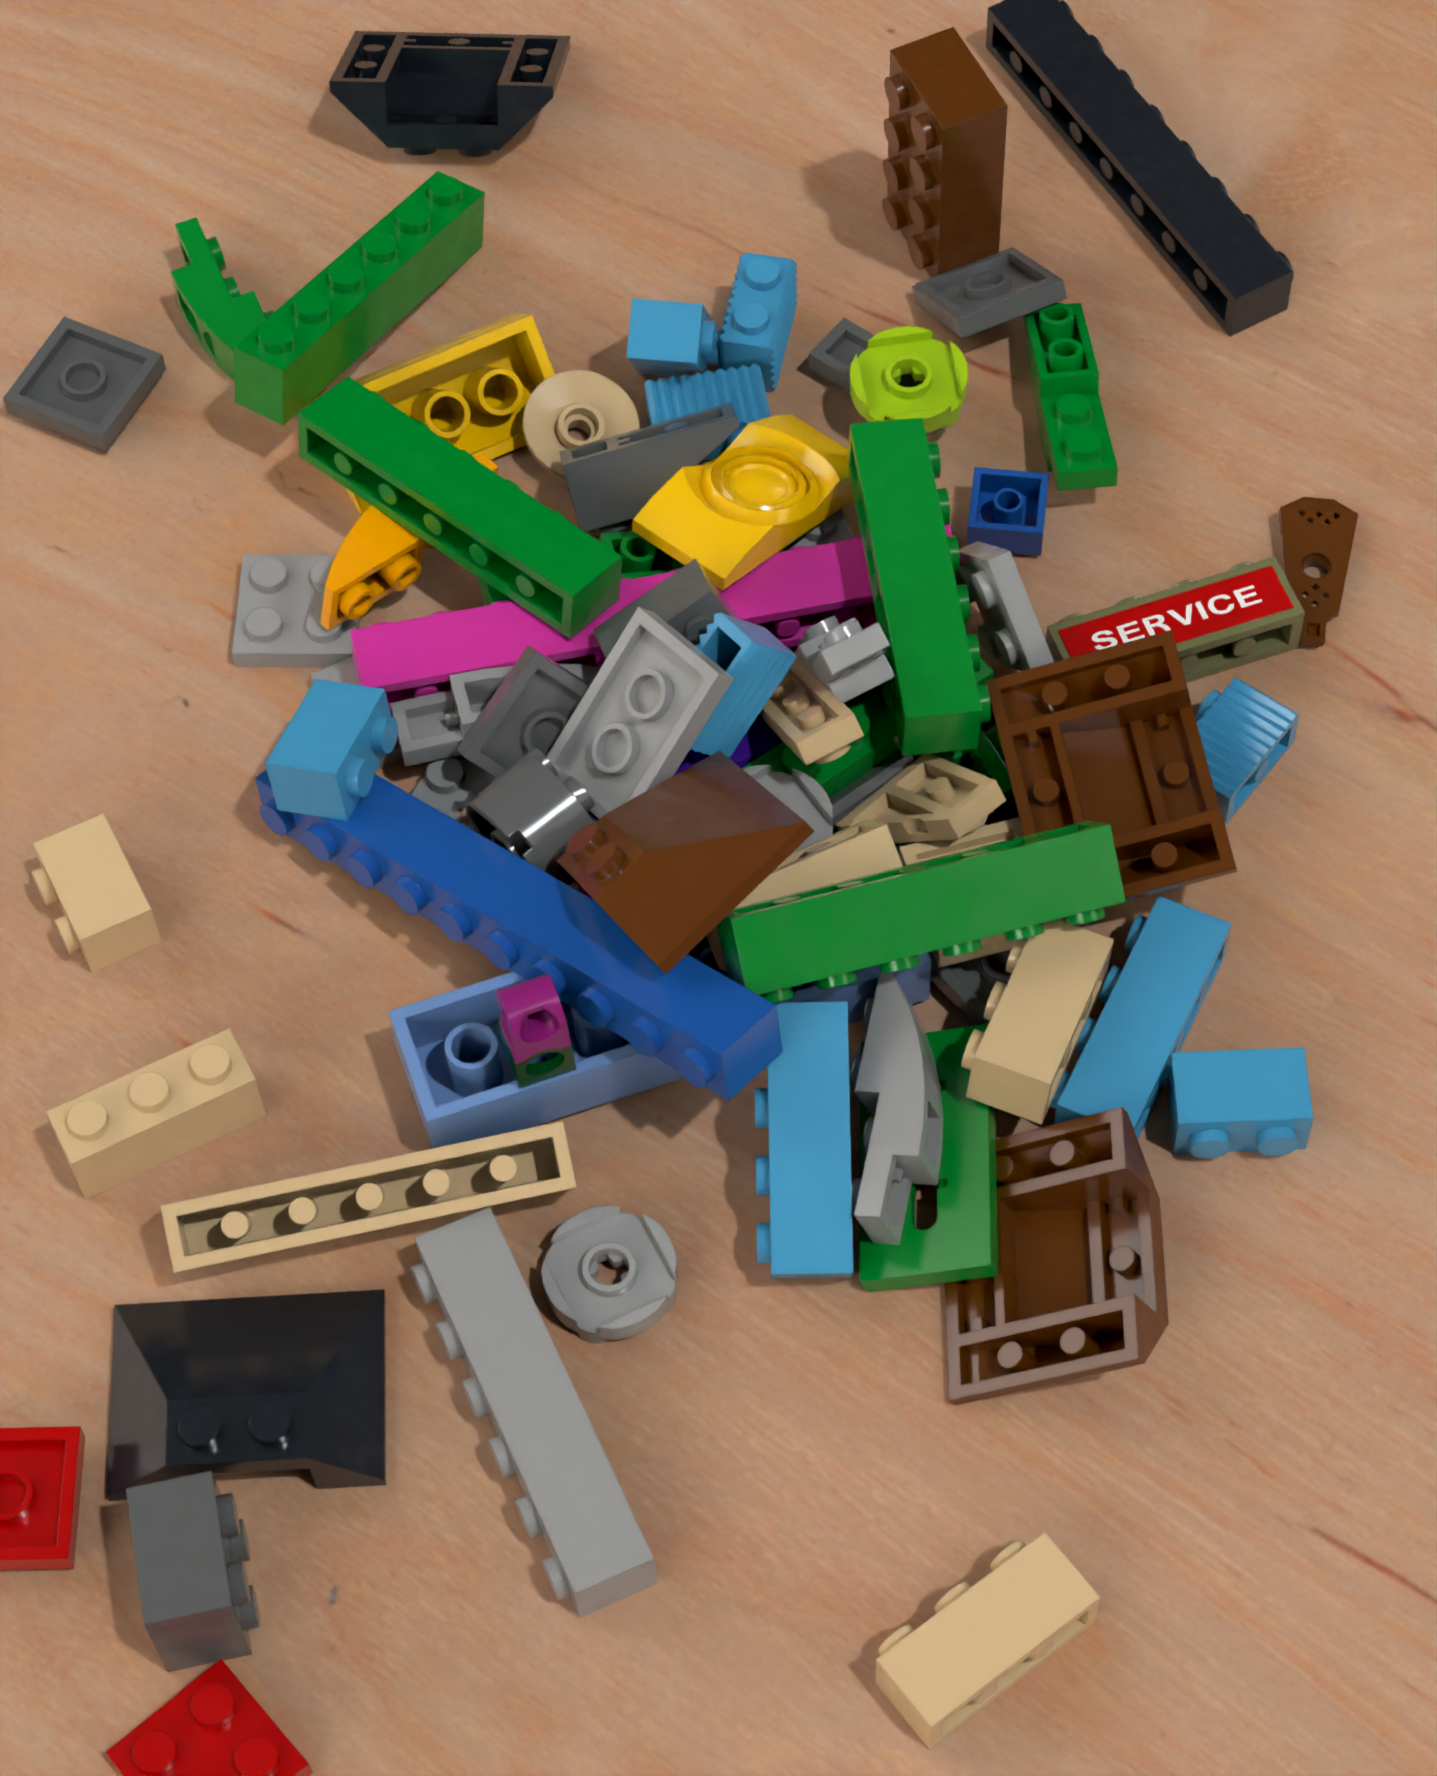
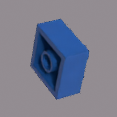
M974 467L967 545L979 541L1010 550L1014 554L1041 556L1049 473Z

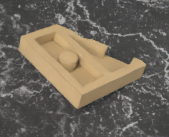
M928 753L922 754L835 825L839 831H842L867 819L886 823L894 843L960 839L964 834L973 832L981 827L987 820L988 815L1004 803L1006 799L996 780Z

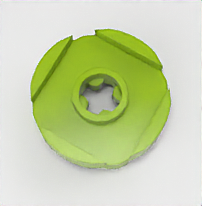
M902 326L877 333L868 340V348L858 358L856 354L851 363V399L858 413L867 422L923 418L925 432L928 433L939 428H947L954 425L960 417L961 407L967 398L968 366L962 351L950 340L948 347L942 341L933 339V331L922 327ZM903 374H912L914 381H923L915 387L898 385Z

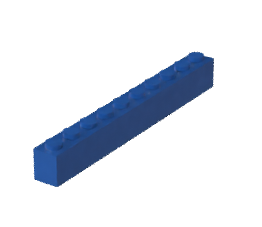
M267 769L255 777L262 802L260 806L261 816L274 833L279 836L287 835L306 846L320 861H331L349 872L360 885L366 888L374 887L394 899L408 914H419L434 923L451 940L455 942L463 941L482 952L499 969H510L526 980L548 973L561 1001L580 1011L584 1018L598 1028L606 1027L628 1040L640 1054L649 1058L654 1056L678 1070L684 1079L698 1088L706 1087L729 1101L783 1052L775 1004L688 954L665 974L595 900L380 776L374 774L367 796L360 798L348 821L277 810Z

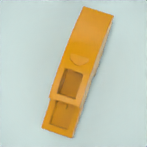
M483 452L474 457L476 461L498 474L499 467ZM371 505L347 534L332 562L325 584L320 624L330 631L347 619L355 620L360 618L372 607L373 603L394 590L403 591L407 589L420 575L424 547L429 549L433 546Z

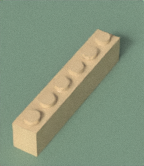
M560 1121L165 1204L160 1207L173 1272L176 1273L577 1188L564 1123Z

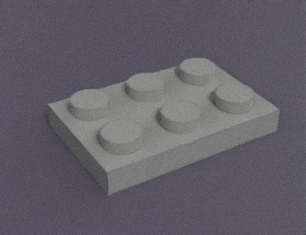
M638 607L551 748L547 758L555 767L558 778L562 782L569 776H572L586 789L595 803V806L589 811L600 819L606 813L674 776L734 678L655 612Z

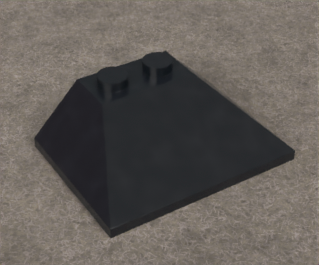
M355 31L329 81L330 93L388 148H403L406 154L417 156L432 154L437 149H458L459 154L468 157L486 156L492 150L499 151L554 97L570 49V36Z
M384 1289L114 1305L107 1498L109 1501L127 1500L126 1488L212 1471L213 1474L310 1469L317 1489L386 1485V1294Z

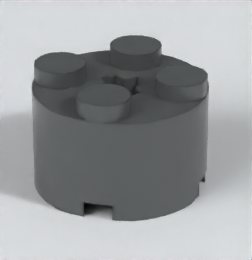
M533 748L480 791L474 797V800L465 807L466 814L478 834L567 885L572 884L575 879L557 860L566 852L569 840L579 829L587 824L598 821L587 813L595 806V803L586 789L572 776H569L562 782L558 778V773L553 764L537 748Z

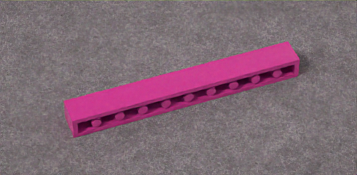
M945 525L946 535L953 536L950 526ZM861 535L853 536L843 541L810 547L797 546L787 551L777 552L726 589L721 590L718 588L740 619L765 627L787 648L799 646L798 640L804 637L803 631L831 616H836L839 624L855 617L862 629L877 623ZM681 568L667 573L640 578H621L619 600L571 639L515 601L500 600L490 605L453 612L439 611L429 616L398 622H379L365 628L350 630L353 663L358 685L385 689L392 716L390 703L451 690L449 675L515 665L528 645L558 664L602 666L606 658L593 629Z

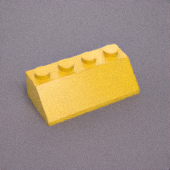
M512 314L357 378L355 381L368 390L379 393L388 403L409 417L423 422L432 432L458 449L467 451L473 457L483 452L492 460L527 445L522 427L526 403L534 389L545 379L555 375L533 315ZM323 392V393L317 395V396H316L313 400H311L306 406H308L310 403H312L313 401H315L317 398H319L321 395H323V394L326 393V392ZM345 488L358 512L363 514L371 504Z

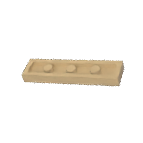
M797 659L759 713L761 719L806 766L814 761L817 764H824L838 759L850 749L849 743L864 736L855 714Z

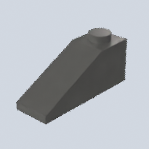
M732 403L560 451L563 471L580 529L584 532L594 530L596 535H600L601 533L618 532L628 527V520L633 519L652 496L683 466L698 465L740 427Z

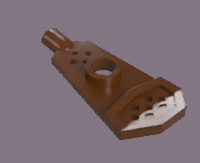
M1302 497L1280 507L1279 510L1285 574L1305 612L1301 644L1309 648H1318L1325 644L1326 622L1339 615L1358 519V513L1334 499ZM1308 566H1319L1325 570L1326 575L1321 578H1314L1308 576L1304 569Z

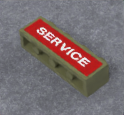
M1272 557L1255 563L1243 562L1233 566L1226 572L1200 580H1184L1175 584L1170 589L1141 598L1137 596L1128 597L1119 601L1114 606L1085 615L1072 614L1066 616L1057 623L1047 626L1046 642L1052 658L1055 657L1057 661L1172 630L1185 680L1188 683L1298 649L1305 612L1276 557Z

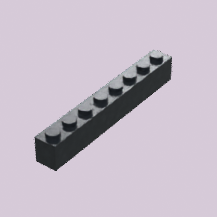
M1004 0L989 7L986 33V48L1224 331L1231 337L1287 310L1294 271L1286 255L1281 251H1276L1263 237L1253 217L1247 213L1244 214L1228 196L1227 190L1220 179L1212 177L1196 159L1192 147L1186 141H1180L1166 125L1160 110L1155 105H1149L1134 88L1128 73L1123 69H1118L1104 53L1099 40L1092 34L1088 35L1075 20L1069 5L1063 0Z

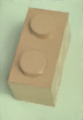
M104 813L33 843L41 867L31 871L39 893L46 906L58 902L64 916L55 919L54 922L69 955L81 950L91 973L162 942L152 909Z

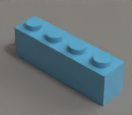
M1158 896L1148 918L1137 915L1130 928L1124 950L1130 952V955L1123 968L1113 965L1110 969L1099 997V1001L1105 1003V1006L1098 1020L1088 1017L1074 1049V1054L1080 1057L1072 1073L1065 1070L1049 1106L1056 1109L1054 1124L1123 1107L1128 1112L1135 1134L1139 1140L1165 1085L1171 1052L1181 1051L1225 958L1231 923L1162 896Z
M848 1001L773 1003L777 1007L783 1052L767 1066L768 1088H755V1128H769V1155H756V1196H770V1223H757V1263H771L772 1279L853 1278Z

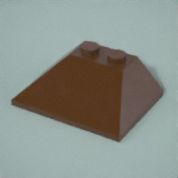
M1172 630L985 681L1024 836L1086 820L1110 824L1126 901L1237 872Z
M718 751L606 813L596 823L587 824L579 829L569 840L566 852L557 861L651 960L667 974L791 855L814 830L806 821L721 751Z
M1123 1107L996 1139L998 1276L945 1283L949 1401L954 1405L1145 1364L1168 1326L1169 1320L1160 1198L1128 1112Z

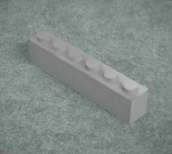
M490 1206L415 1237L420 1263L410 1266L412 1276L425 1304L437 1300L445 1319L435 1324L450 1361L461 1357L464 1360L471 1377L462 1380L461 1383L476 1419L488 1415L497 1436L488 1439V1444L503 1479L515 1474L524 1496L514 1501L528 1536L532 1539L542 1535L550 1551L551 1557L542 1560V1565L557 1600L559 1601L570 1596L577 1614L581 1618L657 1584L654 1557Z

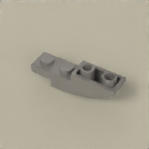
M831 616L803 631L804 637L798 640L799 646L794 653L797 656L796 659L843 703L895 677L884 655L890 644L879 622L862 629L855 617L839 624L836 616Z
M559 664L590 685L602 667L584 664ZM514 665L449 675L451 690L390 703L392 716L396 718L398 724L397 738L405 767L461 755L457 747Z
M880 972L875 997H869L865 1005L864 1026L867 1035L862 1056L858 1055L855 1058L851 1071L853 1092L855 1095H858L871 1115L864 1129V1149L867 1155L862 1178H856L852 1186V1214L874 1244L900 1245L912 1184H938L942 1156L943 1110L941 1086L935 1058L925 1029L893 973Z

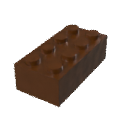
M952 27L891 49L889 77H886L884 80L885 92L889 101V118L884 120V132L888 141V158L883 160V170L887 180V197L882 200L883 212L890 228L894 231L900 230L906 239L914 265L919 270L925 268L930 278L999 252L1008 105L955 28Z

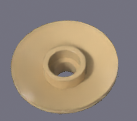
M569 370L550 376L534 389L524 409L522 427L524 439L534 458L551 473L566 479L561 463L560 451L640 429V423L633 401L616 382L592 371ZM574 427L581 428L587 433L588 439L585 441L576 440L569 435L568 430Z

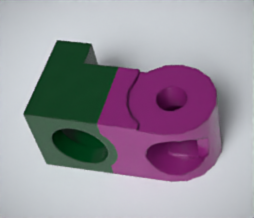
M548 973L495 990L501 1013L499 1020L496 1021L498 1034L519 1089L577 1070L566 1018L557 991ZM557 1052L552 1058L544 1062L528 1064L531 1060L542 1054Z

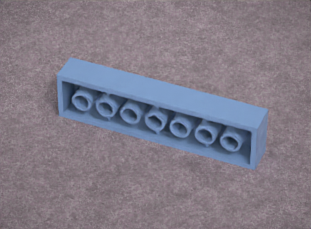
M704 937L688 955L728 977L726 971L718 968L707 937ZM928 952L919 954V965L901 971L889 972L893 973L911 1004L930 998L931 958ZM876 965L856 970V981L838 987L820 989L817 987L816 981L793 986L794 996L776 1003L848 1001V1025L864 1020V1010L868 998L875 997L878 978L881 972L880 966ZM515 972L388 1011L397 1051L431 1149L527 1129L684 1077L678 1070L654 1056L649 1058L640 1054L628 1040L606 1027L598 1028L584 1018L580 1011L560 1000L568 1026L577 1070L519 1089L499 1037L496 1023L501 1013L495 990L526 981L525 978ZM557 1052L542 1054L531 1060L528 1064L544 1062L552 1058Z

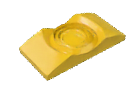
M792 414L774 415L750 422L722 454L707 464L683 466L634 517L632 531L683 565H687L696 559L715 586L724 590L854 500L848 469V449Z

